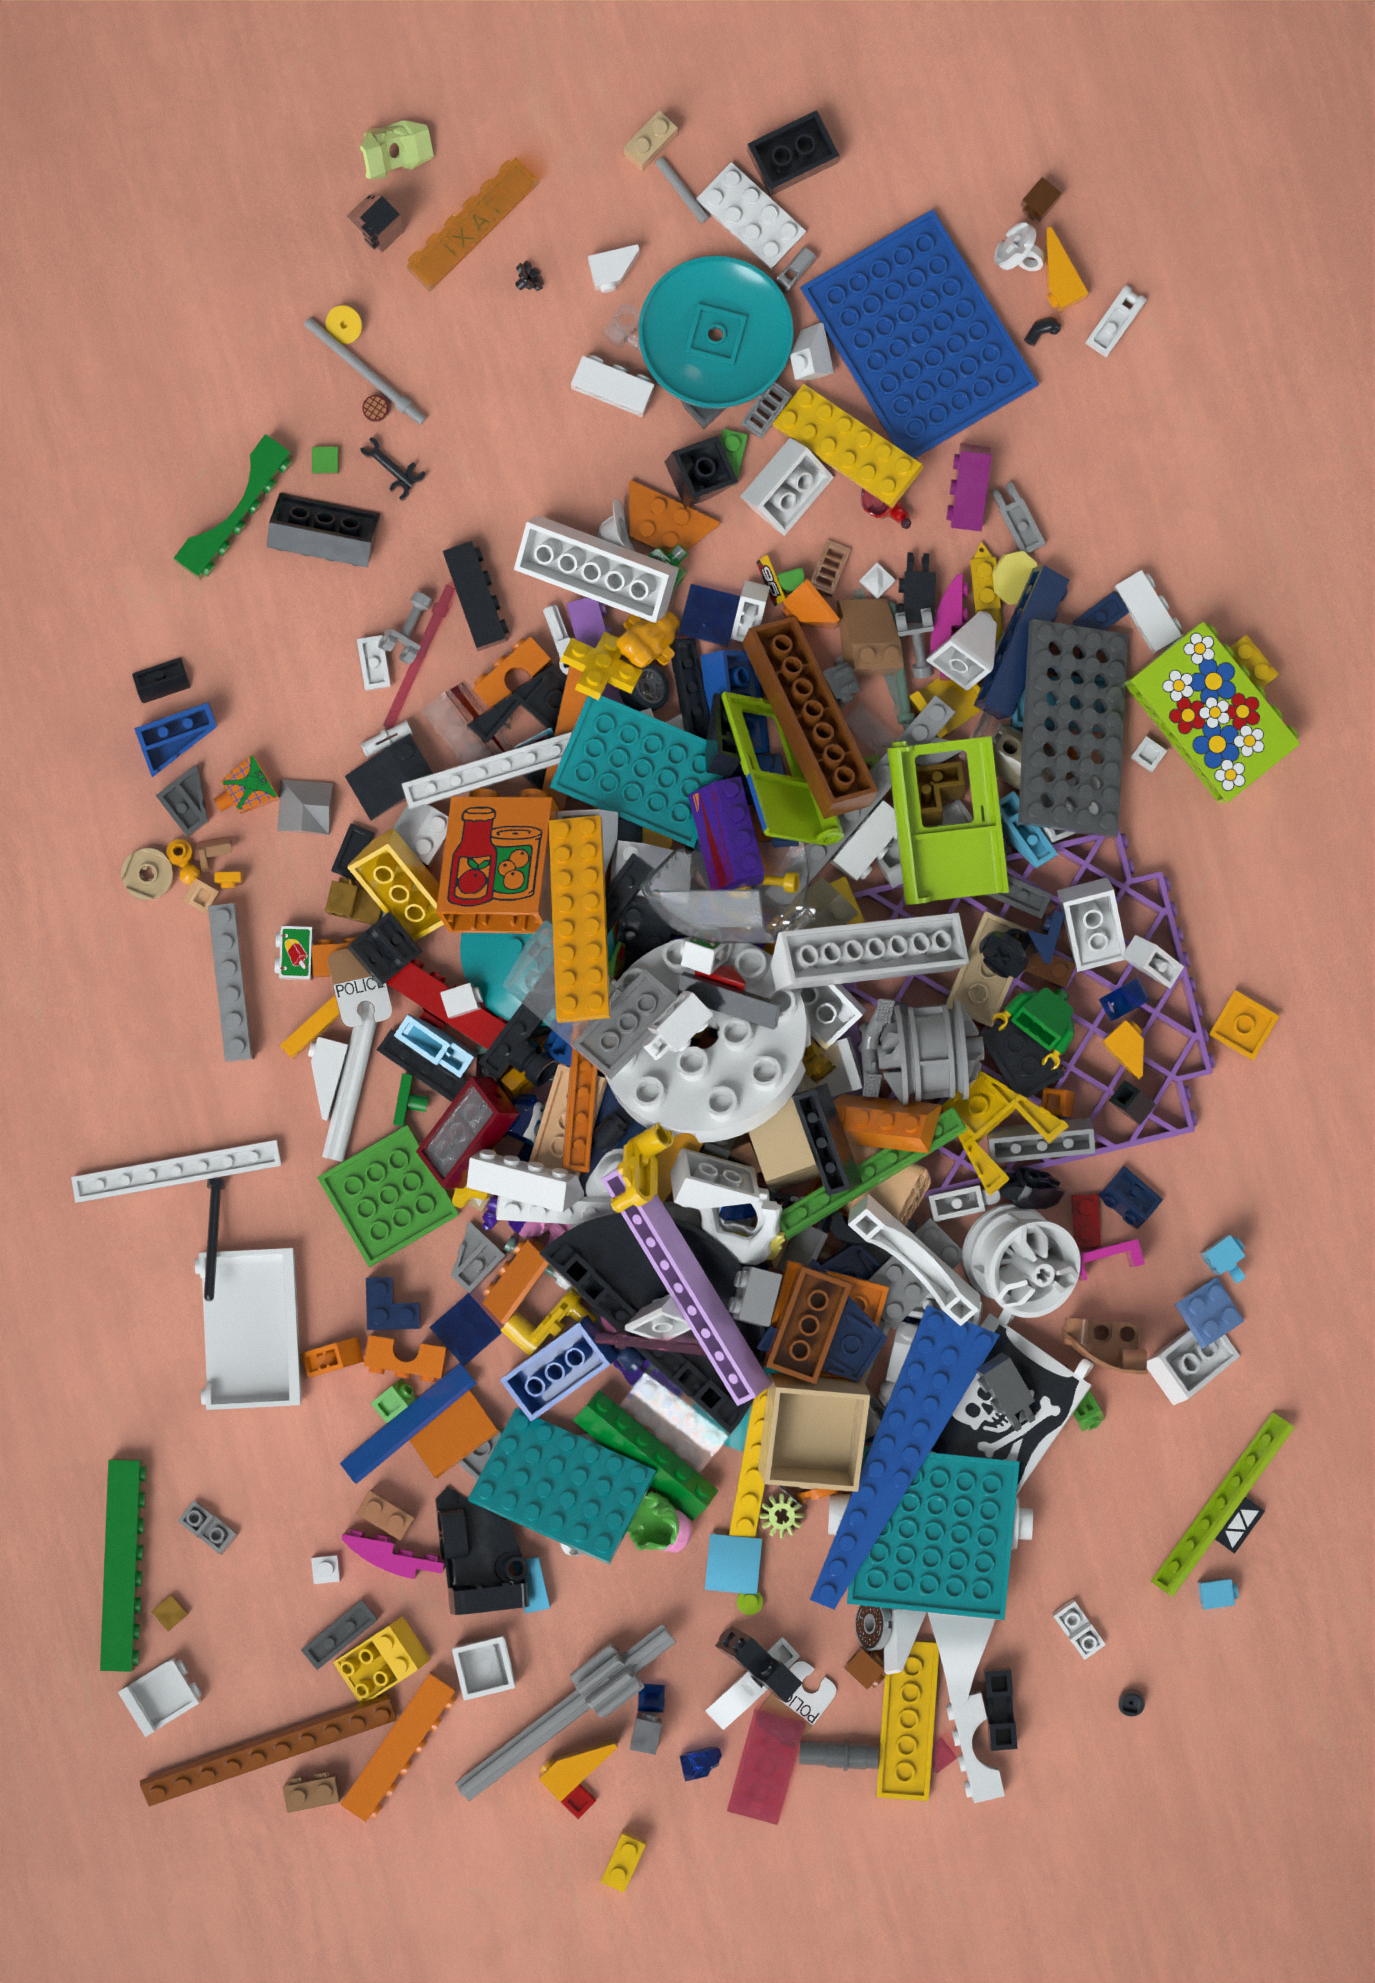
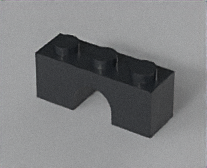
M1009 1667L983 1669L989 1748L991 1751L1018 1749L1016 1723L1013 1713L1011 1669Z

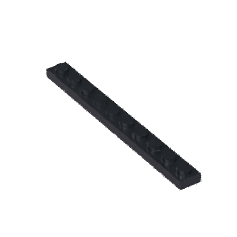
M632 853L605 890L607 935L655 871V868L635 853ZM554 960L478 1062L498 1079H501L509 1069L508 1061L514 1049L523 1040L532 1038L556 1005Z

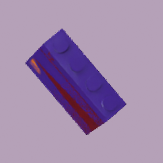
M741 776L715 781L689 794L688 799L711 894L763 884L764 870Z

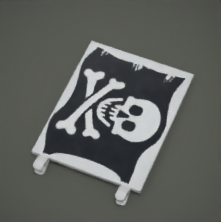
M1003 1309L999 1318L989 1313L981 1325L982 1328L1000 1334L982 1365L1001 1353L1010 1357L1035 1400L1028 1405L1035 1417V1421L1030 1423L1025 1419L1023 1412L1019 1411L1015 1416L1020 1421L1022 1429L1016 1432L1007 1417L1002 1413L997 1414L990 1403V1400L993 1398L988 1391L984 1392L979 1385L977 1379L980 1376L977 1373L929 1453L1020 1462L1017 1485L1018 1494L1092 1385L1085 1381L1084 1378L1092 1370L1094 1364L1087 1359H1082L1075 1372H1072L1007 1326L1016 1315Z

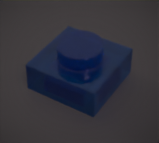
M643 1683L644 1688L638 1692L637 1711L663 1713L665 1707V1685Z

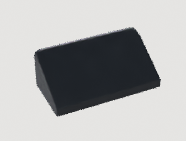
M181 657L132 674L142 703H147L191 687Z

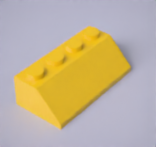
M394 828L373 839L348 864L347 868L385 914L391 912L414 941L444 925L436 913L440 884Z

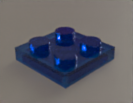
M691 584L678 635L728 647L741 596Z
M469 1293L429 1327L463 1367L502 1334L499 1326Z

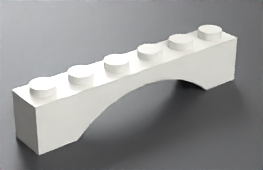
M867 1194L850 1209L848 1225L865 1241L881 1247L906 1265L926 1286L941 1309L960 1326L979 1311L980 1294L873 1197Z

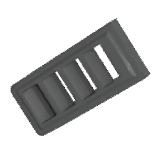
M774 382L769 389L760 395L740 424L762 439L772 426V423L792 399V394ZM773 391L783 400L780 403L769 394ZM767 400L776 407L775 411L771 410L763 402ZM760 408L762 411L768 414L770 418L767 420L756 411ZM752 417L756 418L764 424L763 428L758 427L750 419Z

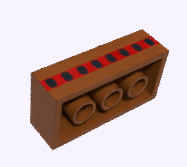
M799 1264L764 1360V1365L816 1384L852 1284L849 1281Z

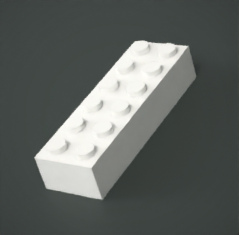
M537 515L526 522L514 570L656 623L666 616L679 568Z

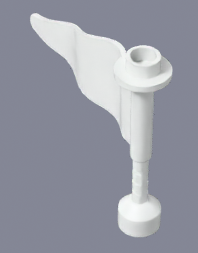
M834 1493L830 1495L828 1535L836 1534L851 1494ZM1016 1497L1011 1550H1017L1018 1539L1032 1540L1033 1508H1019V1497ZM928 1612L945 1672L950 1703L962 1706L967 1703L975 1672L996 1619Z

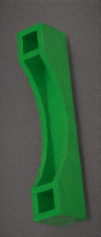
M265 434L250 454L249 481L244 496L236 509L215 528L203 534L189 537L173 558L175 562L200 580L204 576L208 577L216 567L214 562L218 556L221 555L223 557L231 547L229 541L235 534L237 536L240 535L247 524L244 521L249 514L254 515L262 504L260 499L265 493L270 494L275 488L277 476L280 472L284 474L293 462L290 460L292 457L291 452Z

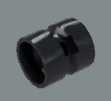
M531 1038L523 1040L514 1049L508 1061L509 1065L519 1073L525 1072V1078L536 1087L545 1084L553 1076L558 1066V1061L548 1052H542V1047Z

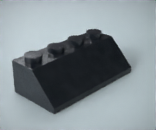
M279 493L269 521L266 547L368 568L381 513Z

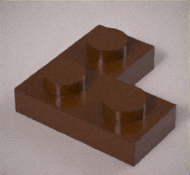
M1038 920L1033 932L1046 935L1047 931L1043 930L1044 922ZM1029 941L1025 951L1028 963L1024 972L1066 989L1076 964L1053 955L1051 964L1045 965Z

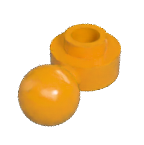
M182 839L169 843L166 849V856L171 864L181 867L179 873L181 881L184 884L191 885L195 878L199 880V869L195 865L190 864L193 858V850L190 844ZM182 848V855L176 856L174 854L175 850Z

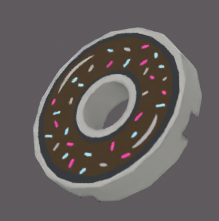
M859 1605L855 1619V1631L858 1642L864 1649L869 1651L880 1650L888 1643L892 1631L891 1628H888V1621H892L889 1608Z

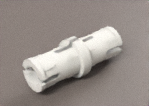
M405 720L403 723L388 730H381L380 734L360 744L368 758L406 736L414 735L408 721ZM395 733L398 734L397 736L377 745V742Z

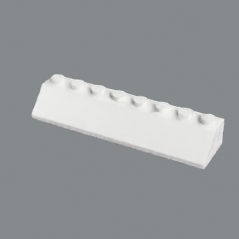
M959 913L780 932L778 933L771 969L776 991L954 971L969 964V958Z

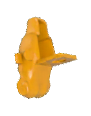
M669 611L666 612V616L656 623L630 614L628 620L623 623L627 631L617 640L616 645L621 654L631 664L639 668L646 667L654 659H657L662 665H667L675 655L670 646L675 639V633L680 628V621Z

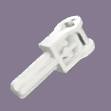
M551 605L545 608L543 613L561 660L570 642V637L568 636L558 606ZM559 662L560 670L567 676L569 668L566 667L568 665Z

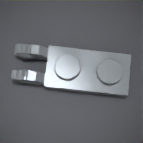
M1012 482L1006 484V490L1014 502L1007 506L997 489L991 491L999 508V513L1018 550L1029 554L1045 546L1046 543Z

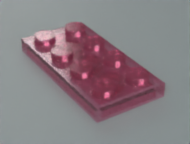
M754 1708L728 1803V1812L778 1825L805 1722Z

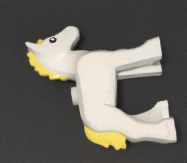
M758 1188L760 1199L756 1203H751L758 1217V1223L755 1228L727 1220L726 1206L699 1209L702 1216L703 1232L713 1237L725 1247L739 1265H758L765 1260H772L782 1249L780 1245L785 1241V1233L779 1232V1220L783 1208L777 1202L769 1201L768 1189Z

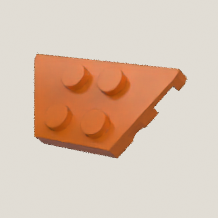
M633 480L629 481L630 538L653 549L664 547L670 552L677 543H680L688 550L720 525L719 521L692 508H685L683 504Z

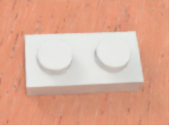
M382 635L357 639L365 691L391 687L386 653L378 647L383 637Z

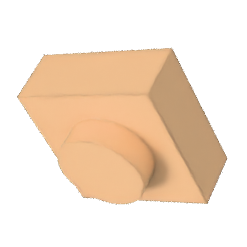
M195 878L182 900L206 914L208 906H211L219 891Z

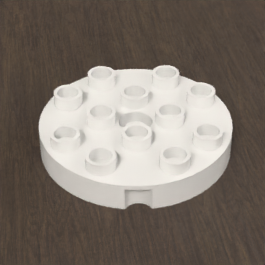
M690 937L676 939L659 946L633 963L610 991V1005L644 970H647L677 996L681 974L684 971L695 974V970L681 965V946ZM734 938L731 957L722 966L732 965L746 982L745 991L781 1002L778 1026L774 1030L709 1009L713 1016L708 1020L709 1025L707 1027L718 1030V1040L707 1049L690 1047V1043L683 1051L676 1053L668 1050L657 1060L642 1048L612 1080L605 1075L620 1105L638 1123L647 1129L656 1123H660V1127L666 1131L671 1130L673 1138L681 1133H690L698 1139L699 1143L722 1141L740 1136L762 1125L773 1117L792 1097L806 1071L802 1058L805 1048L811 1045L810 1023L798 989L776 991L771 969L773 957L755 945ZM658 1040L655 1045L659 1048L662 1043Z

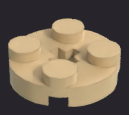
M144 848L130 854L125 859L121 868V877L124 886L132 896L141 900L159 899L167 893L173 883L174 872L171 862L162 852L152 848ZM151 867L152 873L155 874L154 878H149L147 882L143 881L144 876L140 874L141 871Z

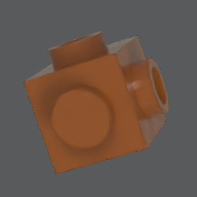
M862 1647L843 1666L867 1690L871 1686L875 1689L885 1678L882 1675L884 1668L881 1666L884 1661L874 1652L869 1655Z

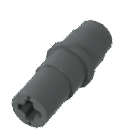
M845 1739V1742L800 1741L799 1764L843 1768V1771L848 1769H878L879 1745L849 1742L848 1739Z

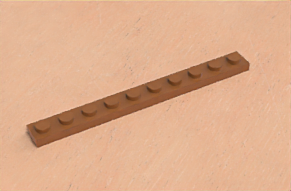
M386 1694L140 1780V1787L150 1807L397 1720V1716L389 1695Z

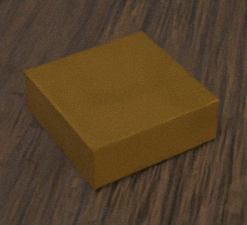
M172 1594L151 1612L168 1632L189 1614Z

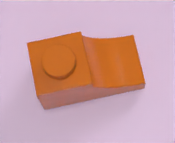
M357 1337L300 1353L307 1379L364 1362Z

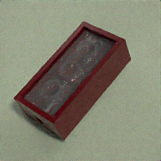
M471 1076L418 1147L416 1153L442 1188L464 1189L467 1185L470 1157L484 1149L493 1150L520 1113L493 1077Z

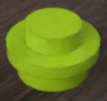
M758 1591L757 1595L739 1594L737 1597V1606L746 1615H754L762 1608L763 1599Z

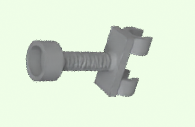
M416 591L410 599L413 608L406 619L401 633L393 629H386L378 645L384 651H391L396 641L404 645L405 648L400 653L399 660L406 664H411L415 660L417 651L421 647L409 639L410 634L421 612L429 610L433 602L430 597Z
M931 608L921 609L923 622L907 625L905 612L895 614L899 637L912 635L917 661L912 665L915 678H927L934 674L933 665L926 661L922 633L934 631Z

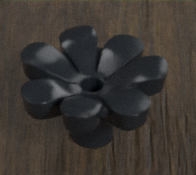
M527 260L523 264L519 263L516 267L520 279L515 282V285L519 290H523L526 287L528 290L533 288L539 291L543 289L542 285H544L543 279L537 277L541 272L535 267L531 269L532 265Z

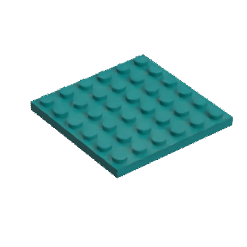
M864 1446L861 1468L870 1446ZM929 1453L848 1586L847 1604L1005 1620L1020 1462Z

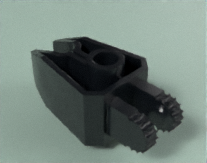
M1020 1165L1014 1173H1005L1009 1180L999 1190L1002 1197L1011 1199L1012 1203L1020 1209L1050 1208L1058 1204L1065 1193V1190L1059 1187L1060 1181L1050 1173Z

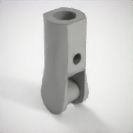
M803 247L777 277L775 284L779 283L785 288V292L788 293L817 259L815 254L806 247ZM789 271L796 275L793 280L786 276Z

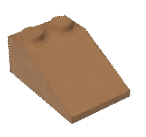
M887 599L837 600L843 663L849 662L854 671V676L894 675L903 669L901 641Z

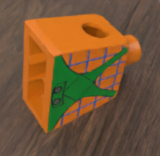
M252 754L221 780L226 792L215 797L214 801L221 812L235 805L239 813L243 814L275 802L280 798L256 757Z

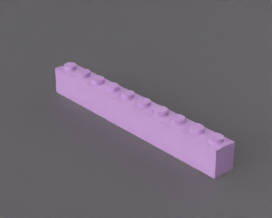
M618 1167L601 1178L602 1183L612 1198L626 1191V1183L622 1179L623 1175H620L618 1172ZM656 1194L650 1202L643 1206L632 1205L621 1212L622 1216L737 1406L757 1397L771 1385V1382L658 1195Z

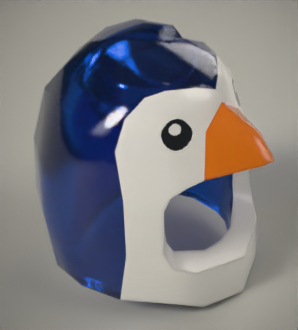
M534 1094L517 1095L510 1101L520 1114L505 1134L534 1147L536 1134L546 1105Z

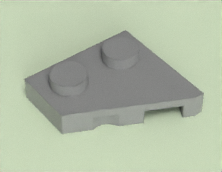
M469 1221L466 1225V1233L462 1244H460L458 1258L454 1264L451 1276L469 1294H472L507 1256Z

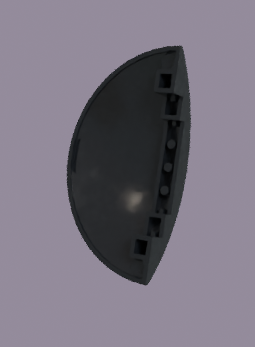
M621 1213L605 1215L581 1223L564 1232L539 1253L628 1343L731 1435L746 1415L754 1398L737 1406L692 1330L664 1343L625 1330V1325L641 1308L670 1293ZM672 1218L725 1308L728 1309L730 1298L735 1297L737 1287L734 1286L735 1276L738 1271L742 1270V1267L726 1248L713 1237L693 1225ZM733 1319L763 1369L765 1351L757 1349L756 1345L765 1333V1326H757Z

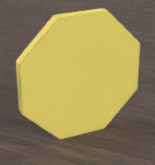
M1022 550L1003 554L992 571L994 593L1007 605L1017 604L1032 569L1037 567V562Z

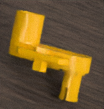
M656 1123L631 1138L624 1145L623 1162L618 1164V1172L620 1175H623L622 1179L626 1183V1191L611 1199V1206L617 1213L623 1212L632 1205L643 1206L650 1202L657 1194L658 1160L655 1155L670 1147L674 1141L671 1130L666 1131L660 1127V1123Z
M570 1289L537 1328L517 1311L500 1331L528 1356H531L550 1333L556 1336L564 1328L565 1325L561 1320L565 1315L567 1317L570 1315L577 1322L588 1315L594 1323L597 1317L580 1304L581 1297Z

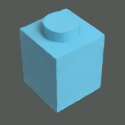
M1230 1578L1198 1582L1201 1608L1204 1610L1234 1606L1235 1599L1239 1598L1237 1584L1232 1583Z

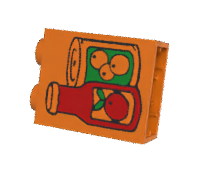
M479 788L470 791L469 797H451L436 913L449 933L550 934L552 897L549 820H557V811L560 810L547 792L539 789H524L519 792V797H500L493 790Z

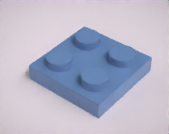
M1217 1277L1175 1303L1176 1308L1201 1348L1207 1347L1244 1322Z

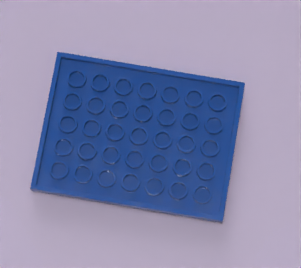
M933 209L800 287L802 294L820 323L824 324L826 334L891 442L914 459L1039 385Z

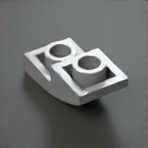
M196 1501L191 1503L178 1520L191 1533L202 1539L221 1555H223L238 1535Z

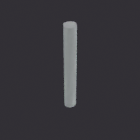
M664 157L659 158L655 162L657 167L701 224L709 219L708 215Z

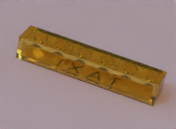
M517 157L512 161L509 159L505 161L498 170L500 173L494 179L491 177L487 179L480 187L482 191L476 197L470 196L462 205L464 209L458 215L452 214L444 223L446 227L439 234L434 232L427 239V246L421 252L416 250L408 258V271L429 292L539 184L538 178Z

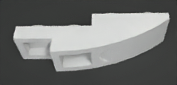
M783 1637L767 1650L773 1658L782 1662L787 1668L800 1657ZM746 1671L705 1712L724 1730L767 1689Z

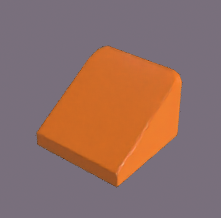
M1044 1088L1041 1107L1054 1116L1071 1118L1075 1093L1068 1090Z

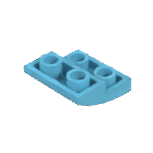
M710 1534L705 1590L757 1595L762 1539Z

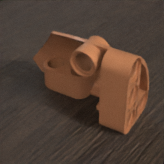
M1065 1318V1323L1061 1330L1064 1344H1069L1082 1357L1106 1369L1132 1374H1148L1147 1350H1139V1331L1134 1324L1129 1322ZM1098 1325H1103L1107 1330V1335L1103 1340H1097L1094 1337L1093 1332ZM1128 1326L1133 1331V1337L1125 1342L1120 1338V1330Z

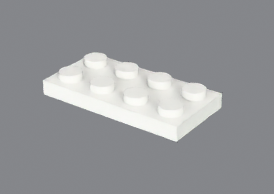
M732 162L696 198L698 204L770 270L806 234V231Z

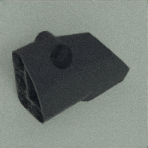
M446 1487L435 1498L440 1551L442 1559L445 1560L450 1614L466 1615L529 1607L528 1564L522 1558L511 1523L469 1502L464 1496ZM513 1561H517L520 1566L519 1572L516 1575H511L509 1572V1565Z

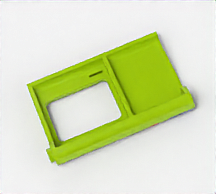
M992 736L909 746L908 741L892 742V748H887L905 905L969 896L1008 893L1009 886ZM964 750L968 761L974 814L973 821L962 824L924 827L922 825L915 766L916 756Z

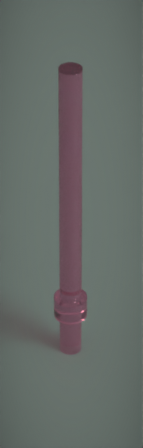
M446 584L438 603L435 602L431 612L433 615L419 643L421 647L417 651L415 660L410 664L383 723V726L388 729L394 726L439 624L449 611L448 604L455 591V588Z
M598 1332L595 1334L594 1343L615 1345V1348L626 1349L627 1346L707 1356L700 1344L633 1337L621 1332H617V1335Z

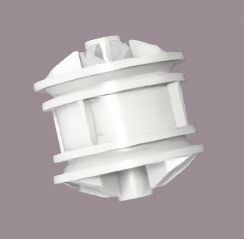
M1014 1203L1003 1204L984 1213L970 1228L964 1241L962 1265L970 1284L981 1294L995 1299L1007 1312L1019 1317H1039L1057 1309L1072 1293L1080 1273L1079 1249L1069 1232L1056 1223L1046 1221L1036 1210L1020 1209Z

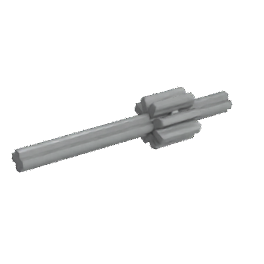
M662 1623L624 1653H621L614 1644H608L570 1674V1677L576 1685V1690L455 1782L462 1796H465L470 1802L589 1709H594L598 1716L605 1718L644 1688V1684L639 1678L638 1672L677 1642L670 1630Z

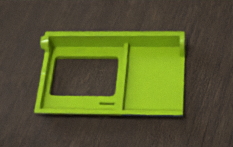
M724 692L721 696L763 833L766 836L818 845H832L841 841L844 838V833L838 815L826 819L823 818L769 701L763 698ZM742 712L768 716L775 720L792 776L766 772L759 768Z

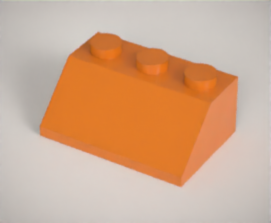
M532 1237L526 1242L523 1240L519 1242L513 1251L516 1257L511 1263L509 1261L504 1263L498 1272L501 1278L496 1284L491 1282L483 1293L486 1296L483 1304L504 1325L509 1321L549 1265L539 1255L545 1247Z

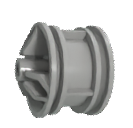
M960 1000L953 1001V1008L948 1011L947 1004L917 1008L906 1007V1015L901 1013L899 1005H896L893 1009L891 1024L886 1023L880 1037L882 1045H877L879 1069L897 1068L883 1070V1076L902 1105H908V1098L911 1094H913L915 1102L923 1099L945 1097L950 1099L955 1098V1090L960 1092L962 1100H968L969 1087L976 1081L981 1069V1062L979 1061L984 1060L983 1037L965 1038V1036L979 1035V1032L973 1020L960 1003Z

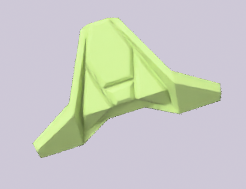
M404 120L381 128L366 130L363 133L364 139L360 145L367 170L365 175L369 179L387 178V172L399 167L413 170L434 157L427 125ZM393 143L399 146V154L396 158H392L389 154V148Z

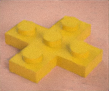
M605 631L596 648L571 638L560 662L583 672L575 690L597 700L600 699L607 683L632 694L643 670L620 660L622 654L616 645L619 638Z

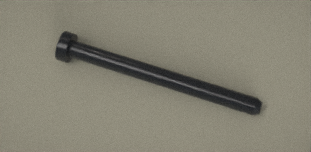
M220 1178L207 1180V1188L211 1189L204 1299L209 1302L214 1299L220 1199L221 1190L225 1189L226 1182Z

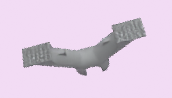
M879 999L877 1009L870 1022L863 1023L859 1027V1030L862 1032V1041L856 1045L858 1051L862 1054L863 1096L879 1097L882 1074L879 1073L877 1045L886 1023L891 1024L894 1000Z

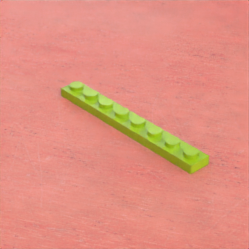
M1272 1412L1152 1578L1151 1582L1171 1597L1175 1595L1295 1427Z

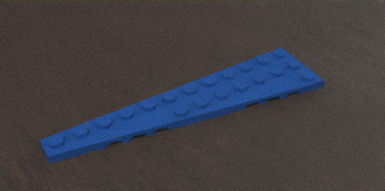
M926 1305L861 1468L858 1492L852 1491L809 1600L835 1610L977 1374L976 1369L982 1366L1000 1334L968 1321L960 1326L947 1313Z

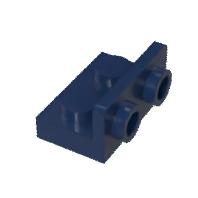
M1125 1166L1117 1172L1108 1185L1098 1194L1107 1207L1114 1209L1127 1224L1136 1229L1147 1221L1163 1201L1158 1194Z

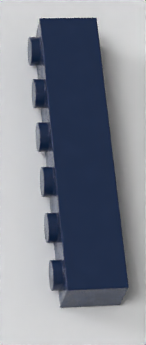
M1045 565L1032 569L995 654L994 667L986 675L973 706L998 720L1009 718L1016 712L1018 707L1017 700L1020 693L1025 690L1029 621L1032 619L1049 622L1055 621L1058 615V611H1056L1058 605L1068 592L1066 587L1069 579Z

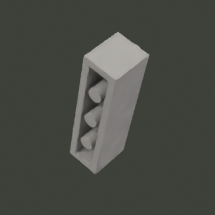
M1091 1118L1066 1120L1065 1122L1069 1127L1050 1144L1031 1124L995 1127L987 1134L989 1157L995 1163L1093 1154L1095 1153V1140Z

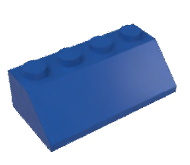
M720 650L700 655L709 718L714 693L723 694L724 692L764 699L763 688L745 650ZM742 712L755 755L770 753L766 716Z

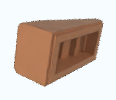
M829 540L826 541L810 581L819 593L833 597L850 554V548ZM829 549L842 553V559L828 554ZM825 558L839 563V567L824 563ZM821 568L835 572V577L820 572ZM817 578H824L831 581L832 584L829 586L817 581Z

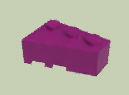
M960 443L959 454L954 455L953 469L957 470L956 480L951 479L949 495H954L953 505H948L946 520L951 521V528L982 532L992 458L991 447Z

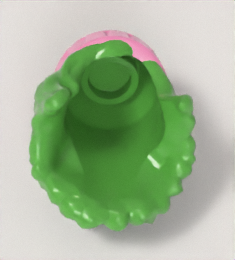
M651 1491L646 1493L626 1533L630 1534V1539L638 1550H662L676 1553L683 1550L690 1541L692 1525L688 1517L680 1510H676L666 1497Z

